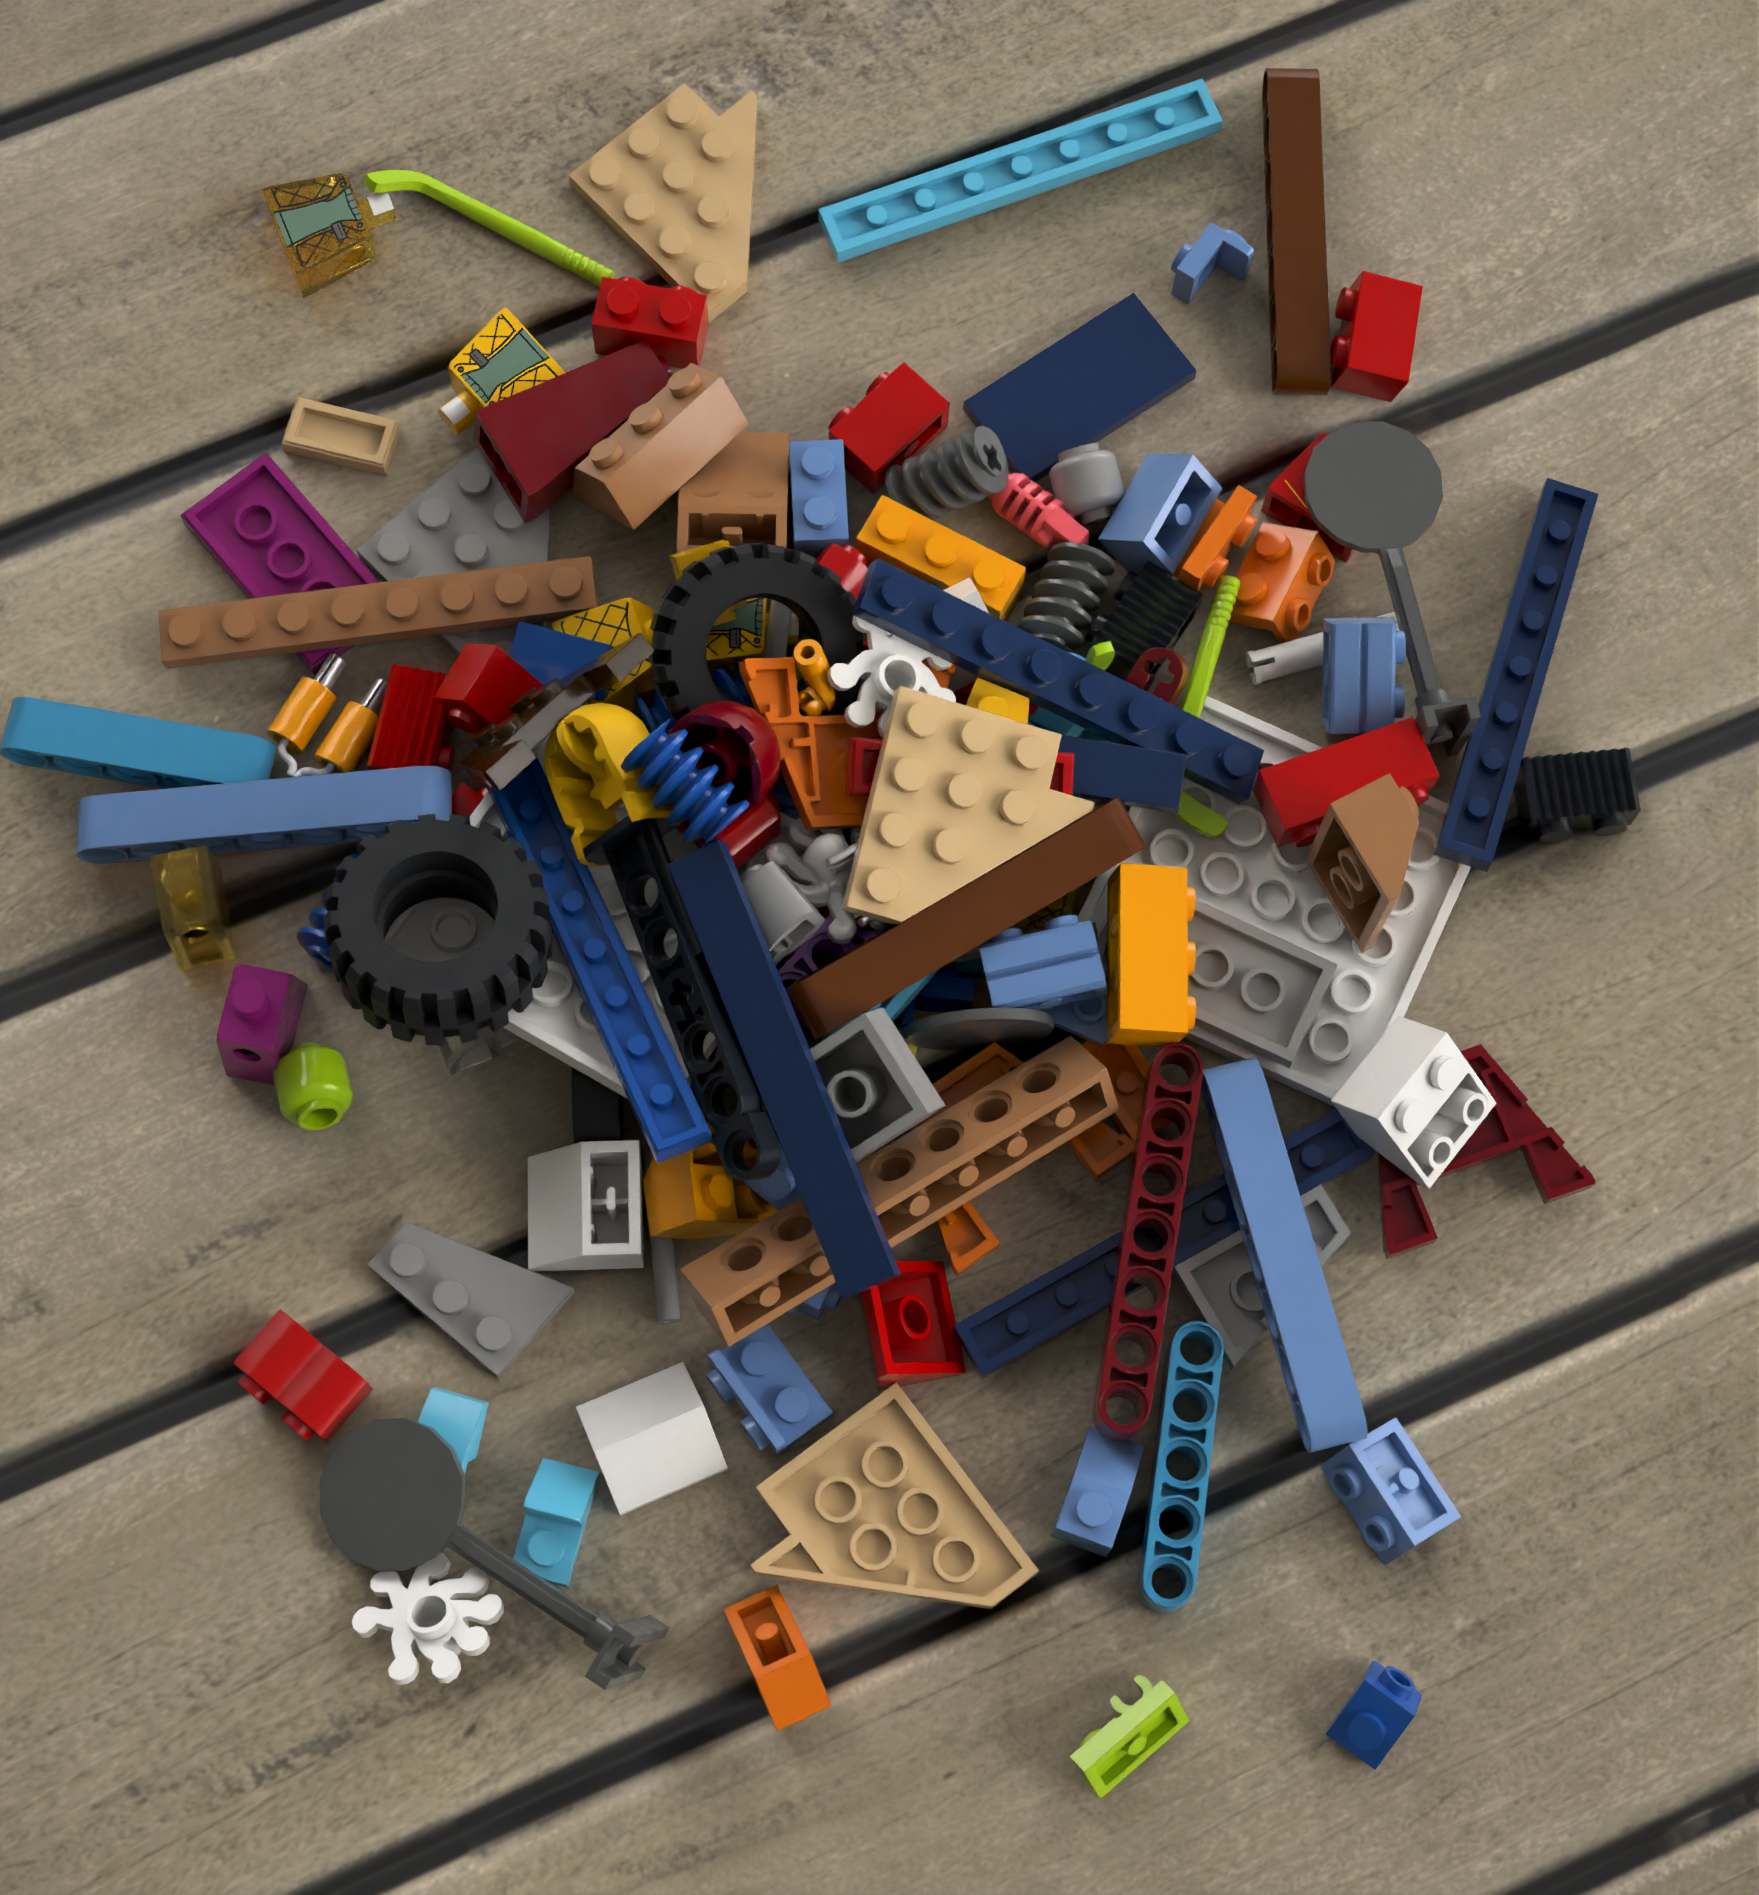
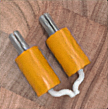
M330 654L314 679L305 676L301 677L267 729V734L279 744L278 753L280 757L289 765L287 775L290 777H301L306 775L353 772L374 739L379 719L377 713L382 706L387 681L380 678L376 679L361 704L353 701L347 703L314 754V759L324 768L304 767L297 771V763L287 753L286 749L298 754L304 751L336 701V696L330 689L346 663L341 657Z

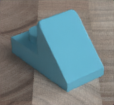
M546 1458L542 1459L523 1504L526 1515L513 1558L515 1561L548 1583L569 1588L600 1472Z

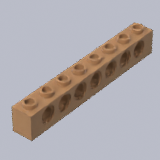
M1070 1035L858 1162L857 1166L890 1248H893L1120 1109L1107 1068ZM802 1197L680 1269L698 1311L728 1347L836 1282Z

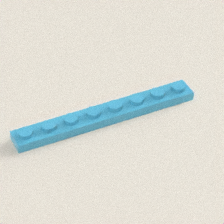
M1202 78L818 209V220L837 263L1218 133L1221 131L1223 120Z

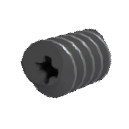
M982 425L975 428L974 436L969 433L960 434L957 436L955 443L950 440L940 443L938 452L932 448L922 452L920 459L915 456L905 459L903 467L898 464L890 466L885 473V480L891 499L934 520V518L949 515L952 510L963 509L970 502L981 501L986 498L987 494L993 495L1003 491L1007 485L1009 473L1007 458L998 436L991 429Z
M1061 542L1054 545L1047 556L1048 563L1041 569L1039 574L1040 581L1033 587L1031 592L1032 599L1027 602L1023 610L1024 618L1019 620L1016 627L1066 652L1074 653L1069 648H1081L1084 644V636L1078 630H1088L1091 627L1093 620L1087 612H1096L1099 609L1101 602L1095 594H1104L1107 591L1109 584L1103 576L1113 575L1116 571V564L1109 555L1099 549L1075 542Z

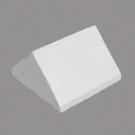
M684 1362L576 1407L620 1516L728 1470L705 1407Z

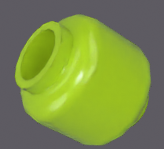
M313 1042L296 1045L278 1061L277 1069L273 1071V1081L280 1112L289 1122L297 1124L301 1128L321 1130L331 1127L340 1121L343 1114L346 1113L352 1104L353 1090L346 1061L335 1049L320 1046Z

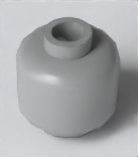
M1098 443L1081 445L1059 453L1057 455L1059 462L1049 472L1055 498L1060 499L1064 503L1063 508L1066 512L1074 514L1075 518L1080 517L1082 526H1090L1109 520L1112 516L1111 508L1119 504L1125 493L1115 455L1111 451L1100 450Z

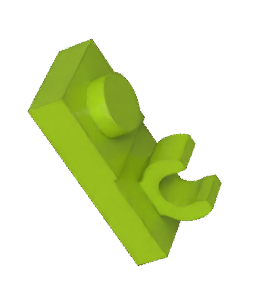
M1137 1675L1133 1680L1143 1696L1133 1705H1126L1118 1696L1114 1695L1110 1702L1118 1718L1114 1717L1103 1728L1089 1733L1081 1742L1080 1747L1070 1755L1084 1782L1099 1799L1105 1796L1190 1721L1175 1692L1163 1680L1153 1687L1146 1677Z

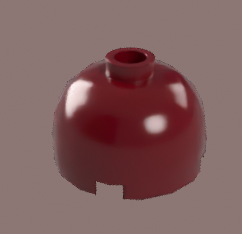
M732 701L708 702L684 715L678 720L675 727L668 731L667 734L682 729L688 732L680 747L682 752L699 746L704 750L696 764L698 770L714 764L718 766L719 770L711 783L713 787L728 782L734 785L726 801L729 805L742 800H747L750 803L749 807L740 816L761 803L778 779L781 750L777 736L768 721L751 707Z

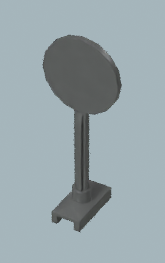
M1356 421L1331 431L1313 449L1303 475L1304 502L1315 524L1336 543L1361 553H1377L1379 555L1399 630L1405 633L1406 655L1418 695L1415 698L1418 711L1415 721L1426 746L1443 742L1447 757L1459 754L1480 721V710L1476 697L1449 702L1447 691L1441 689L1402 549L1415 543L1432 526L1443 499L1441 471L1430 449L1409 431L1386 422Z
M980 1008L945 1012L924 1017L908 1024L906 1028H897L906 1044H912L916 1047L933 1050H979L987 1048L994 1042L1001 1047H1007L1039 1040L1052 1033L1054 1030V1019L1046 1012L1026 1008ZM808 1032L803 1033L810 1049L823 1041L822 1038L812 1041ZM718 1045L707 1059L710 1063L715 1059ZM690 1083V1088H691V1090H692V1092H693V1095H694V1097H695V1099H696V1101H697V1103H698V1105H699V1107H700V1109H701V1106H700V1104H699V1101H698V1098H697V1096H696V1093H695V1090H694V1088H693V1085H692V1083Z
M409 1418L374 1419L349 1431L329 1454L319 1482L320 1514L331 1540L351 1561L376 1571H407L436 1558L445 1547H448L583 1637V1644L598 1653L585 1677L602 1689L606 1690L641 1678L646 1670L645 1667L636 1662L642 1651L641 1644L664 1638L670 1627L652 1615L617 1623L605 1614L598 1616L464 1527L461 1520L466 1509V1477L454 1448L434 1428Z

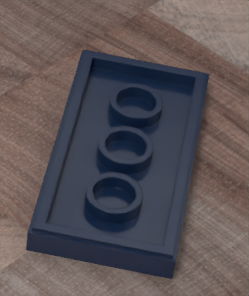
M1132 293L965 400L963 410L976 427L983 425L991 429L998 436L1004 448L1008 468L1012 473H1023L1031 481L1037 482L1049 474L1050 469L1059 462L1057 456L1059 453L1081 445L1097 443L1194 380L1197 370L1138 297Z

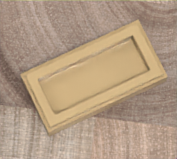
M297 397L281 444L284 452L386 476L401 432V426L397 420Z

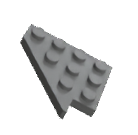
M476 448L357 549L359 559L382 582L549 561L552 505L536 519L524 523L485 457ZM546 621L528 623L546 628ZM518 625L439 634L436 636L457 657L466 643L497 645L509 655Z

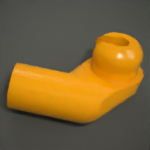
M812 639L802 640L795 646L793 651L796 663L808 686L806 689L798 692L799 708L806 716H820L825 709L830 712L836 701L835 690L827 680V671L830 669L829 663L822 647L817 641Z

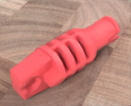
M1023 473L1008 474L1007 485L1003 491L993 495L987 494L986 496L992 501V507L997 515L1005 518L1008 523L1019 528L1022 533L1030 536L1033 541L1046 549L1051 544L1054 546L1061 542H1075L1089 546V531L1074 520L1076 516L1066 512L1063 508L1064 503L1060 499H1056L1053 494L1042 489L1039 484L1031 481Z

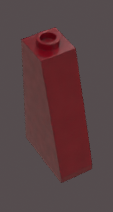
M645 339L476 410L473 440L524 523L536 519L573 488L575 467L589 456L591 449L598 442L609 438L628 420L634 409L647 403L667 385L668 380L673 375L671 368L663 356L655 355Z

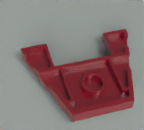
M1480 1044L1460 1051L1493 1097L1496 1105L1438 1178L1520 1150L1524 1155L1544 1204L1592 1188L1596 1182L1585 1165L1581 1167L1564 1148L1563 1144L1565 1142L1552 1127L1547 1128L1526 1103L1528 1101L1526 1096L1486 1049ZM1377 1152L1383 1252L1386 1259L1432 1244L1438 1237L1417 1188L1420 1184Z

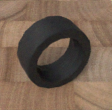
M572 1067L571 1087L574 1144L590 1141H622L623 1096Z

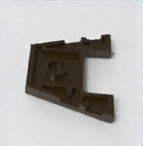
M638 633L562 679L553 678L538 690L534 687L528 689L508 706L512 715L499 725L495 721L490 723L471 738L469 744L473 747V750L459 763L473 780L481 784L486 783L489 788L493 787L495 791L501 790L537 758L531 749L553 731L559 722L570 712L577 709L595 692L621 682L655 650L642 633Z

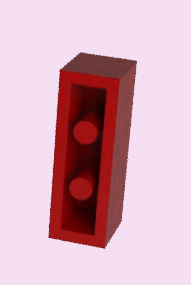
M1413 716L1261 769L1258 772L1252 790L1277 848L1293 842L1299 848L1313 843L1330 803L1390 773L1399 788L1402 786L1407 788L1415 799L1417 806L1429 799L1428 795L1431 793L1440 775Z

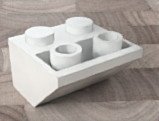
M1398 1016L1331 1100L1360 1139L1421 1186L1430 1189L1496 1105L1493 1097L1447 1032Z
M639 1140L578 1142L528 1157V1270L535 1272L644 1268L643 1166Z

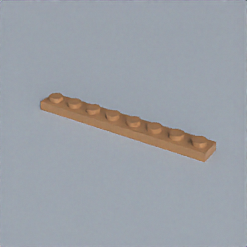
M591 556L158 610L161 661L167 669L511 626L518 625L519 621L534 623L558 620L598 607L594 562Z

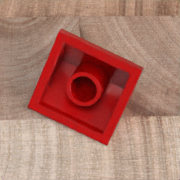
M896 1261L901 1272L900 1276L859 1293L878 1391L886 1390L896 1382L902 1387L966 1373L960 1341L953 1331V1326L956 1322L943 1261Z

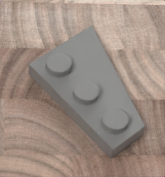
M1319 1185L1300 1197L1322 1268L1349 1237L1351 1232L1322 1185ZM1241 1230L1178 1264L1172 1271L1201 1321L1210 1324L1219 1332L1224 1346L1223 1357L1231 1370L1269 1328Z

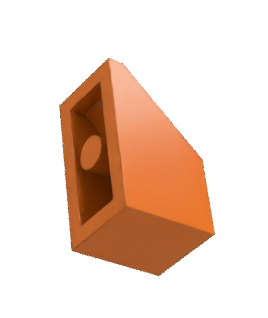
M778 1585L723 1609L777 1731L796 1722L803 1721L811 1715L832 1706L813 1657Z

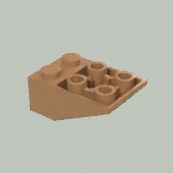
M740 432L679 488L676 553L719 540L729 541L730 547L746 543H761L787 548L790 432Z

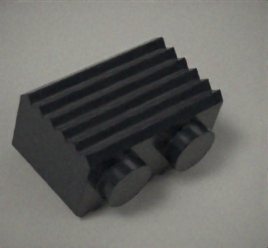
M1147 561L1138 575L1132 571L1127 573L1114 595V599L1119 601L1110 616L1101 612L1090 627L1085 640L1091 643L1090 648L1094 645L1111 641L1115 656L1105 671L1126 681L1138 658L1145 651L1155 647L1171 650L1175 647L1198 613L1203 594ZM1153 662L1150 665L1149 671L1155 675L1162 664Z
M1627 747L1621 749L1613 748L1611 750L1603 749L1600 751L1592 750L1589 752L1581 751L1576 754L1570 752L1565 755L1560 753L1554 756L1549 754L1544 757L1538 755L1533 758L1528 756L1522 758L1514 785L1522 835L1539 834L1541 841L1552 842L1572 836L1575 830L1593 829L1596 836H1612L1627 830V825H1631L1641 811L1630 749Z

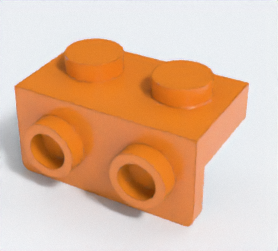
M1238 485L1226 504L1216 498L1172 576L1201 593L1206 586L1213 589L1229 564V561L1225 559L1234 544L1240 548L1244 545L1257 523V519L1251 516L1257 496Z
M1266 522L1262 523L1235 576L1241 581L1237 597H1235L1236 601L1233 605V611L1230 613L1231 617L1228 623L1272 631L1279 644L1298 639L1301 631L1308 626L1311 611L1323 587L1331 580L1335 565V559L1318 531Z

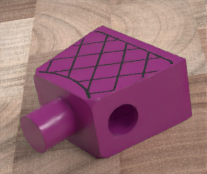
M236 964L216 1039L227 1076L274 1085L273 1071L277 1069L278 1061L288 1054L293 1047L308 988L305 982L293 974ZM246 1049L257 1053L259 1056H247L245 1055Z

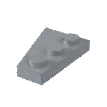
M405 1222L367 1264L371 1271L498 1379L575 1293L574 1287L409 1222Z

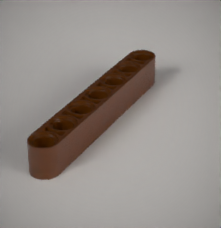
M1265 68L1262 86L1272 392L1274 395H1327L1331 376L1319 71L1318 69Z
M1115 797L907 920L887 928L785 988L790 1002L812 1041L816 1040L1144 849L1146 845L1120 798Z

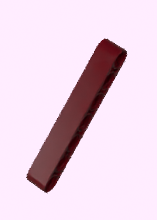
M1170 1043L1161 1047L1155 1054L1145 1077L1092 1409L1093 1423L1097 1431L1103 1437L1112 1441H1126L1134 1437L1147 1422L1151 1411L1203 1076V1062L1199 1054L1191 1046L1183 1043ZM1166 1064L1180 1066L1185 1070L1188 1082L1183 1085H1172L1166 1082L1160 1073V1067ZM1158 1118H1166L1173 1121L1179 1129L1180 1137L1174 1140L1160 1139L1154 1134L1151 1122ZM1149 1173L1163 1175L1171 1185V1193L1165 1196L1150 1194L1143 1185L1142 1177ZM1141 1228L1154 1230L1162 1240V1249L1157 1252L1141 1250L1134 1241L1133 1233ZM1132 1284L1146 1286L1153 1295L1154 1305L1147 1309L1132 1307L1125 1298L1124 1289ZM1124 1340L1136 1342L1144 1351V1364L1137 1367L1124 1365L1116 1355V1344ZM1114 1397H1122L1129 1400L1136 1410L1135 1421L1128 1425L1115 1423L1106 1411L1107 1401Z

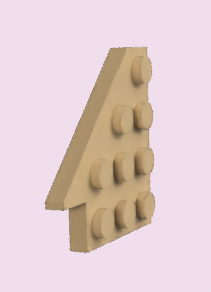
M684 83L569 174L570 186L671 286H684L693 289L698 294L707 295L708 323H710L748 291L757 95L751 90L723 114L718 116Z
M898 687L894 691L841 910L898 925L1093 811L1095 802L1049 789L1062 735L910 688Z
M897 1382L756 1486L758 1494L789 1534L787 1538L750 1565L756 1575L992 1609L1039 1572Z

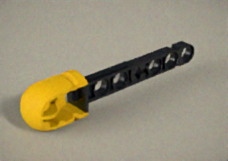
M606 703L584 705L570 712L550 733L545 746L544 759L547 779L563 821L568 829L574 831L571 842L581 864L593 867L610 865L705 1120L717 1131V1133L712 1135V1138L727 1174L736 1180L742 1181L768 1178L776 1171L780 1162L781 1151L768 1113L761 1112L760 1092L668 866L671 863V859L663 837L681 824L671 826L667 822V818L675 804L670 803L655 808L651 801L659 786L656 785L640 791L636 783L644 769L639 768L627 773L621 769V764L625 757L650 733L641 719L622 707ZM622 803H625L628 816L618 822L615 809ZM651 877L655 879L658 887V897L652 907L647 904L644 895L646 883ZM670 928L674 930L678 940L677 950L671 959L667 956L664 949V938ZM709 1032L713 1033L718 1045L717 1054L711 1063L707 1061L703 1052V1041ZM729 1085L734 1087L738 1097L736 1110L731 1116L726 1112L723 1105V1094ZM749 1138L754 1140L758 1149V1160L752 1169L746 1165L743 1157V1148Z

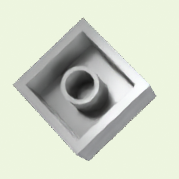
M884 1007L864 1013L810 1049L856 1163L946 1106Z

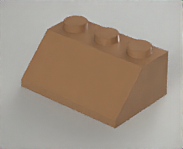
M690 363L686 368L674 373L668 380L667 385L651 400L634 409L628 420L609 438L598 442L591 449L589 456L575 467L572 493L577 501L635 530L749 425V422L721 375Z
M1390 773L1330 803L1305 859L1361 953L1372 948L1400 897L1420 822L1417 818L1419 816L1418 806L1412 794L1404 786L1399 788Z

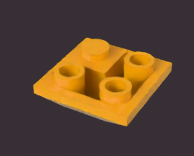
M706 1121L712 1135L717 1133V1131ZM713 1138L711 1143L658 1164L653 1157L643 1179L650 1237L695 1240L740 1234L777 1212V1209L746 1185L745 1181L736 1180L727 1174ZM751 1138L746 1141L743 1148L744 1161L750 1169L755 1166L758 1160L757 1145Z

